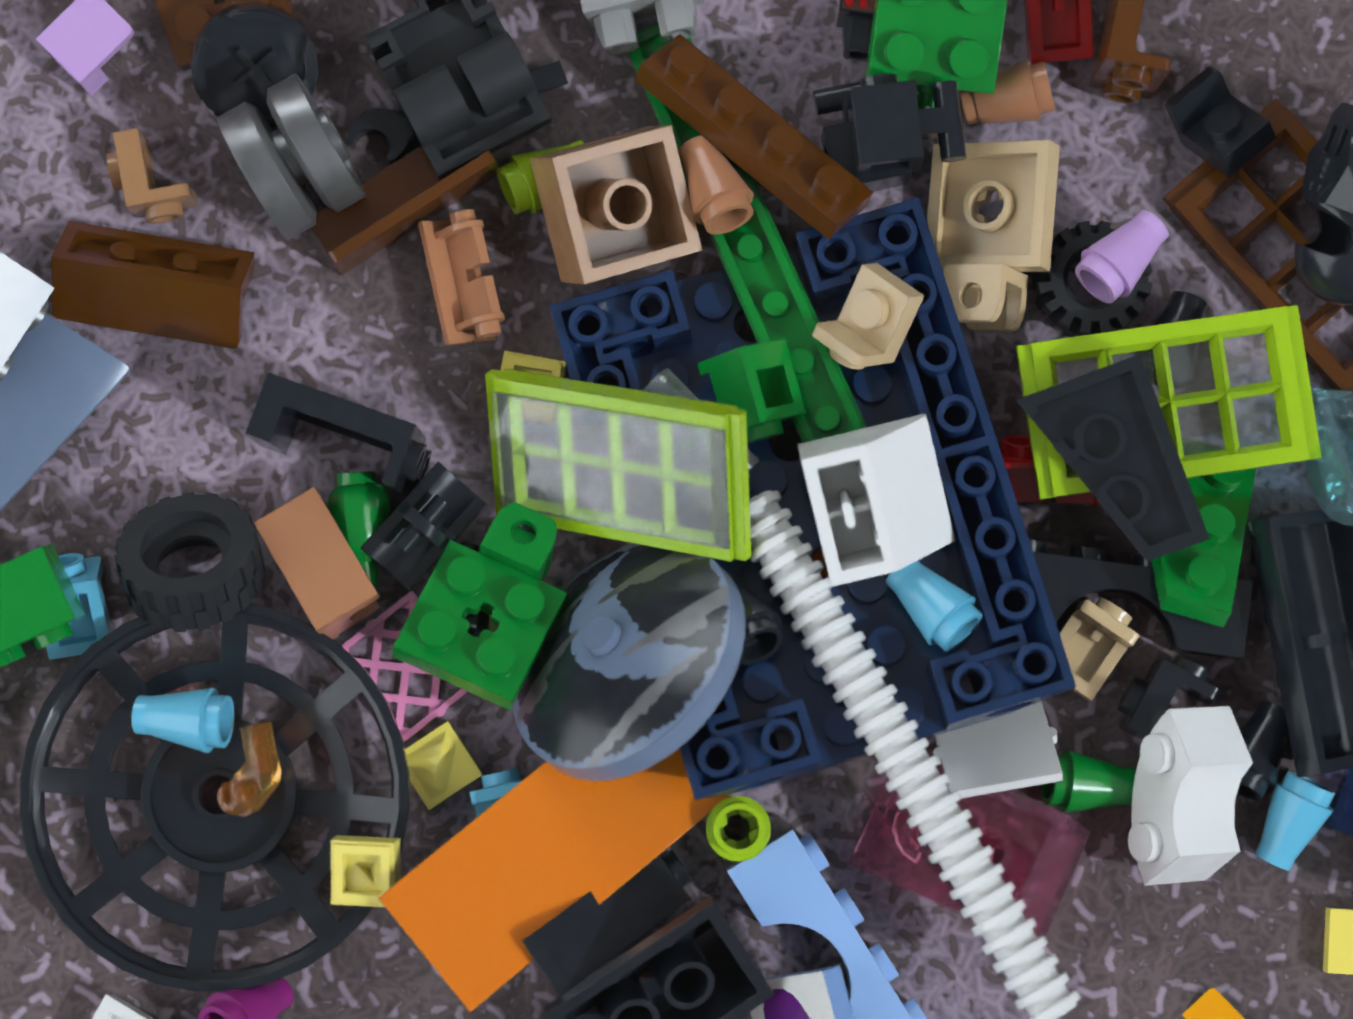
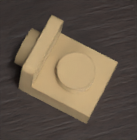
M878 263L862 264L838 320L817 323L812 336L830 349L829 355L833 360L851 369L861 370L866 366L894 363L924 295Z

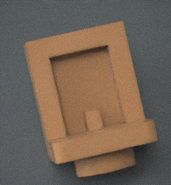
M138 128L112 133L116 152L107 153L106 155L110 180L115 191L123 190L126 207L136 218L145 216L146 222L149 224L167 223L183 218L184 208L198 206L196 193L188 183L156 187L148 140Z

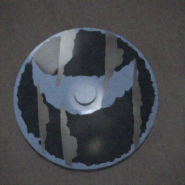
M632 544L620 548L592 563L562 589V591L567 592L565 605L513 704L515 721L526 744L557 771L579 780L607 781L626 777L651 767L680 748L704 725L723 699L733 680L743 651L746 623L743 601L735 582L719 564L709 557Z

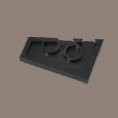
M1141 354L1016 400L1147 562L1210 539Z

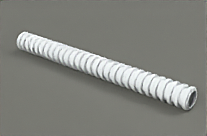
M768 490L749 499L751 548L753 549L751 551V561H760L763 566L759 572L763 580L770 578L773 583L770 593L773 597L780 596L784 602L780 607L784 615L791 613L795 620L790 625L794 632H802L805 637L801 642L804 650L812 649L816 655L811 662L815 668L823 667L826 672L822 677L825 685L833 684L837 691L833 694V699L836 703L843 701L847 708L843 713L847 721L854 719L858 726L854 730L857 739L865 738L868 746L864 749L867 756L875 755L879 761V764L875 766L877 773L882 774L885 772L890 781L885 785L889 792L896 790L901 798L896 802L899 810L906 808L911 815L907 820L909 827L917 826L922 835L917 840L921 846L928 844L933 852L928 856L931 864L939 862L943 872L939 874L942 882L949 880L954 888L949 893L953 900L960 898L965 907L960 912L963 918L971 916L975 926L971 928L972 933L975 937L982 935L986 941V944L982 946V950L986 955L993 953L997 960L993 964L996 973L1002 971L1005 973L1008 980L1004 982V987L1007 991L1015 990L1019 997L1014 1002L1019 1010L1023 1008L1027 1010L1029 1014L1027 1019H1057L1077 1006L1076 1002L1079 1001L1081 996L1077 990L1069 991L1066 983L1070 980L1066 972L1059 974L1054 966L1059 962L1055 954L1048 956L1043 948L1048 944L1045 936H1036L1033 928L1036 927L1037 923L1033 917L1026 919L1022 910L1026 908V904L1023 899L1015 901L1011 892L1015 890L1012 881L1007 883L1003 881L1000 874L1005 869L1001 863L993 864L989 857L994 853L990 845L983 847L978 839L983 835L980 827L972 829L968 819L972 817L969 809L961 810L957 802L962 797L958 791L951 793L946 785L951 781L947 773L940 775L935 767L940 763V760L936 755L929 757L925 748L929 746L926 737L918 738L915 730L919 727L916 720L908 721L904 715V712L908 710L906 703H897L893 696L898 691L894 684L887 686L883 680V677L887 674L883 666L876 668L872 661L876 657V653L872 648L866 650L861 643L866 639L863 631L855 632L851 626L855 621L852 613H843L841 606H843L845 601L842 596H833L830 591L832 589L830 578L823 579L820 574L824 566L821 561L813 562L809 556L813 548L810 543L802 544L799 539L803 533L800 526L792 527L789 519L792 517L790 509H781L778 504L782 499L781 494L776 490L772 492Z

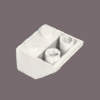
M926 414L798 444L832 587L896 572L955 541Z

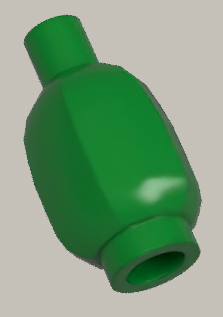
M375 471L336 474L337 487L329 494L328 510L374 586H378L376 560L361 547L391 515L388 491L383 485L376 483Z

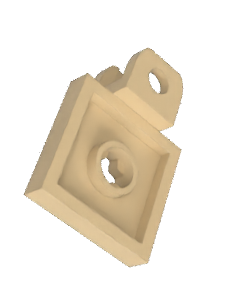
M1051 140L965 143L966 159L956 162H941L939 144H933L927 224L959 322H965L966 326L975 332H1014L1020 327L1026 309L1028 275L1022 272H1050L1060 146ZM998 192L999 200L1004 202L1003 209L994 221L989 222L988 217L979 214L980 205L990 203L992 193Z

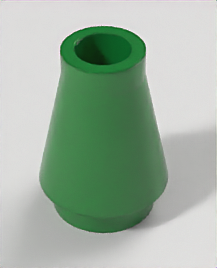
M1065 749L1061 755H1058L1063 773V781L1041 784L1043 803L1046 806H1056L1060 813L1115 806L1132 807L1136 768L1121 767Z

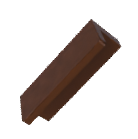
M422 146L363 182L361 185L366 194V197L340 212H336L327 206L318 211L316 225L311 227L340 274L343 275L417 228L418 222L428 221L495 178L498 168L497 161L490 151H486L439 181Z
M68 221L51 256L52 286L55 288L52 292V314L55 318L235 349L241 340L242 306L253 277L255 252Z

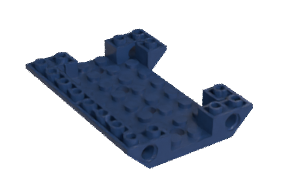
M919 197L859 214L829 240L815 228L796 233L795 247L787 249L820 322L838 320L862 264L878 263L924 295L894 363L866 366L861 370L851 369L841 364L839 366L867 427L926 414L955 541L918 561L975 597L974 607L983 616L978 626L961 644L945 652L937 643L934 645L927 643L896 593L885 583L890 573L833 586L830 589L834 597L842 596L845 601L843 606H841L843 613H852L855 621L851 624L854 631H863L866 639L861 643L866 650L872 648L876 653V657L872 660L876 668L880 666L885 668L887 674L883 677L886 685L894 684L898 691L893 695L897 703H906L908 710L904 712L907 720L915 719L919 725L915 730L916 735L919 739L923 737L930 738L1007 715L1075 688L1076 683ZM725 268L676 282L673 269L549 305L568 372L573 380L717 403L710 375L701 376L697 363L738 347L758 344V342H748L741 339L734 329L737 319L745 313ZM579 407L585 429L608 427V412ZM621 414L622 426L650 424L660 457L658 420ZM792 419L782 422L784 430L792 429L797 431ZM672 423L674 468L712 475L710 429ZM774 437L748 443L749 499L768 490H771V492L779 491L782 499L778 504L781 509H790L792 517L789 519L792 527L797 525L802 529L803 533L799 539L802 544H811L813 548L812 553L809 555L811 557L815 552L822 550V545L801 458L795 461L779 459L771 449V441ZM675 481L676 513L680 525L714 531L713 487ZM712 558L723 569L733 570L741 582L781 618L780 630L783 634V641L779 649L768 659L754 665L739 663L733 680L715 711L704 725L680 747L695 801L765 787L866 757L867 754L864 749L868 746L867 741L864 737L857 739L854 734V730L858 728L854 719L849 721L845 719L843 715L847 710L843 701L836 703L832 697L837 692L833 684L825 685L822 677L826 674L823 667L815 668L811 662L816 655L812 649L804 650L801 642L805 639L802 632H794L790 625L795 620L791 613L787 615L782 613L780 609L784 603L780 596L773 597L770 593L773 583L770 578L763 580L759 572L763 568L760 561L752 562L749 558L746 561L733 559L730 562Z

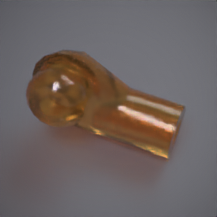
M272 722L240 728L246 762L230 782H223L217 793L219 807L228 815L247 817L259 811L281 782L282 771Z

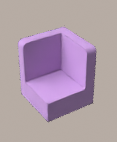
M75 0L36 40L92 96L109 80L101 67L133 37L134 30L105 0Z

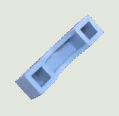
M790 828L769 841L764 850L756 857L747 861L736 862L726 868V871L761 927L775 924L801 925L820 933L834 945L845 967L847 993L854 1019H927L914 998L902 1004L889 982L897 978L899 974L881 945L877 943L868 949L855 926L865 920L845 888L834 894L820 872L830 866L810 833L799 839L794 830Z

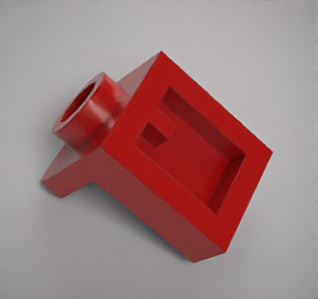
M1024 0L1027 59L1031 64L1094 58L1091 0Z

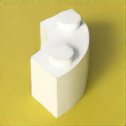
M1230 706L1168 709L1153 727L1151 733L1141 743L1140 758L1133 784L1132 828L1128 835V847L1132 857L1138 863L1144 886L1205 881L1240 852L1234 827L1235 799L1241 779L1251 767L1253 761Z

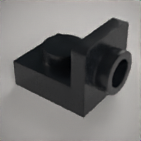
M1212 66L1203 70L1168 99L1165 104V108L1184 146L1228 178L1277 138L1270 121L1232 96L1221 72Z

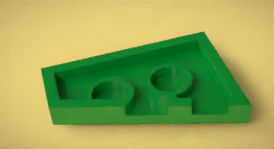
M1181 437L1184 455L1223 450ZM1256 468L1187 478L1210 539L1151 560L1161 610L1219 627L1225 626L1232 611Z

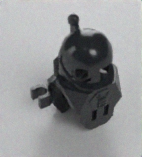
M1342 102L1332 113L1324 134L1308 154L1301 195L1305 197L1308 207L1318 216L1320 232L1312 242L1304 245L1294 243V261L1298 279L1313 295L1328 303L1353 305V105Z

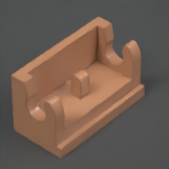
M312 487L253 523L313 627L319 634L323 633L335 639L339 636L338 634L365 619L380 607L377 599L380 598L379 593L370 581L315 487Z

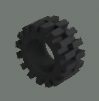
M1089 221L1079 222L1074 228L1069 229L1067 227L1058 233L1052 242L1050 272H1036L1033 278V290L1037 292L1035 302L1039 311L1043 309L1048 316L1046 321L1053 328L1057 325L1065 330L1063 334L1066 336L1075 337L1076 335L1083 336L1122 330L1141 313L1146 305V298L1151 294L1153 284L1149 282V275L1153 272L1151 262H1149L1132 292L1126 298L1118 297L1111 304L1090 305L1079 301L1072 294L1068 285L1070 268L1074 263L1081 260V252L1114 231L1110 228V222L1100 221L1097 225H1090Z

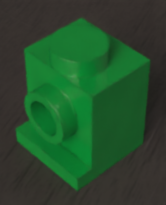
M786 338L738 347L697 363L701 376L710 375L717 403L737 406V410L746 411L747 444L784 434L783 421L806 414Z

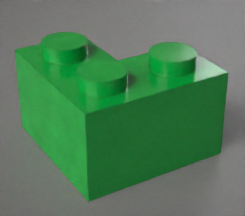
M53 544L41 546L0 565V668L26 657L21 645L33 640L37 650L74 634L69 622L86 615Z

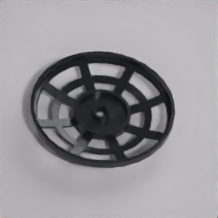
M250 604L244 611L240 610L234 614L233 619L222 623L220 660H206L182 665L155 676L147 683L140 678L120 653L136 642L170 628L164 627L162 630L153 627L150 621L146 619L142 621L139 617L122 624L92 644L63 673L43 703L27 741L20 775V821L26 853L41 890L62 922L89 949L119 969L155 984L190 991L244 989L272 983L310 966L338 947L367 918L373 907L351 906L337 920L315 891L331 870L330 840L337 835L348 836L351 820L388 823L386 837L400 838L401 852L403 850L410 814V772L403 737L388 701L367 670L341 644L323 633L319 634L307 622L275 609ZM249 624L271 628L302 641L329 659L343 674L319 696L314 698L306 689L286 676L260 665L246 663ZM100 671L124 698V701L115 709L101 730L91 753L88 769L48 766L52 744L66 712L84 685ZM207 680H219L218 694L232 698L234 704V727L227 747H214L210 753H204L158 738L161 744L151 756L144 775L109 772L110 762L117 745L132 723V709L138 695H163L188 684ZM245 682L256 684L277 693L292 703L300 712L272 736L260 727L243 721ZM359 694L372 711L385 742L391 772V798L354 794V777L350 756L340 731L332 718ZM316 732L321 737L331 760L335 792L298 789L296 773L289 755ZM215 776L227 777L234 783L237 789L235 805L223 814L212 812L203 801L204 786ZM45 792L85 795V814L89 835L106 872L76 896L64 880L51 848L45 817ZM106 797L141 800L143 817L151 836L124 858L119 852L110 830L106 810ZM295 814L332 818L331 827L322 849L311 866L302 874L279 845L289 832ZM168 855L189 868L199 870L195 908L164 897L146 885L140 878ZM257 862L263 866L282 891L275 897L254 906L235 910H222L226 873L246 868ZM124 891L135 903L153 915L177 925L192 928L187 967L168 964L132 949L108 933L92 916ZM294 907L317 937L299 950L268 963L239 969L213 970L219 930H235L258 925L280 916Z

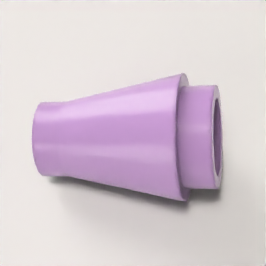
M1141 210L1132 220L1081 252L1082 261L1075 268L1078 280L1090 294L1104 303L1111 304L1118 297H1128L1159 246L1168 238L1169 233L1166 226L1153 213Z

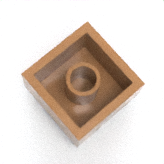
M672 125L647 126L530 158L561 282L588 284L702 251Z

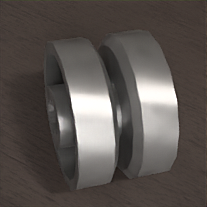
M296 73L267 89V105L279 128L278 130L273 131L257 107L246 101L217 117L220 130L242 173L274 225L287 240L316 225V208L305 184L310 182L323 203L336 212H340L366 197L360 180L349 161L351 155L324 108L317 106L308 89Z

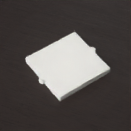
M1042 701L1004 716L934 736L937 747L933 750V756L936 755L940 760L938 765H942L943 772L947 773L951 779L947 783L950 792L958 791L962 798L1063 781V773L1054 745L1057 743V730L1049 727Z

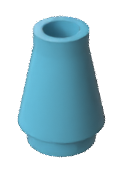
M918 560L896 572H891L885 583L896 593L929 645L937 643L945 652L961 644L974 631L982 619V613L974 607L975 597L922 565Z
M215 688L155 696L138 695L133 705L132 728L135 734L154 736L204 753H210L214 747H227L233 733V700L230 696L219 695Z
M1288 770L1282 783L1276 782L1275 789L1272 791L1261 840L1255 855L1276 867L1290 871L1295 859L1333 813L1334 809L1329 805L1335 792L1308 777H1297L1296 772Z

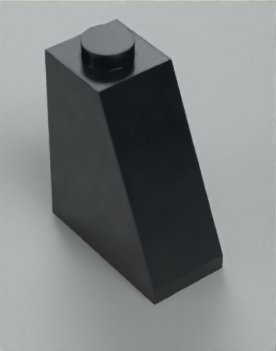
M670 849L663 855H658L600 905L590 891L522 940V943L561 996L691 900L684 887L692 882L693 878L675 852Z

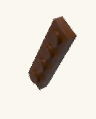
M681 34L677 35L641 63L635 78L636 82L828 240L865 209L874 193Z

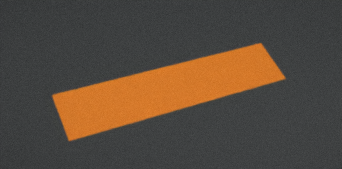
M822 549L815 552L811 559L813 562L821 561L824 568L820 574L823 579L829 578ZM680 748L649 768L626 777L607 781H587L569 777L557 771L547 762H544L378 899L471 1012L534 960L522 943V940L590 891L600 905L708 815L715 805L732 794L695 801Z

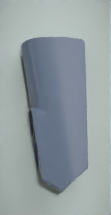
M47 313L37 327L25 332L12 352L13 361L9 371L0 381V512L130 372L127 364Z

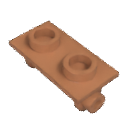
M466 209L451 213L449 215L450 220L418 222L445 346L496 341V336L502 333L500 322L505 320V316L500 310L493 275H481L480 267L490 263L482 230L484 228L483 220H476L474 210Z

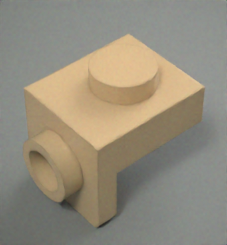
M1102 597L1099 598L1096 604L1087 599L1078 602L1059 630L1076 683V687L1071 690L1087 701L1094 699L1127 648L1133 647L1140 636L1128 627L1133 618L1120 607Z

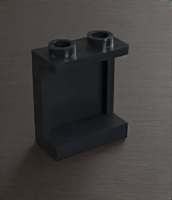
M267 373L245 433L260 446L286 455L298 421L301 420L391 452L382 483L394 494L405 497L409 484L417 486L425 477L432 451L426 449L427 445L424 444L426 437L416 424L272 373Z

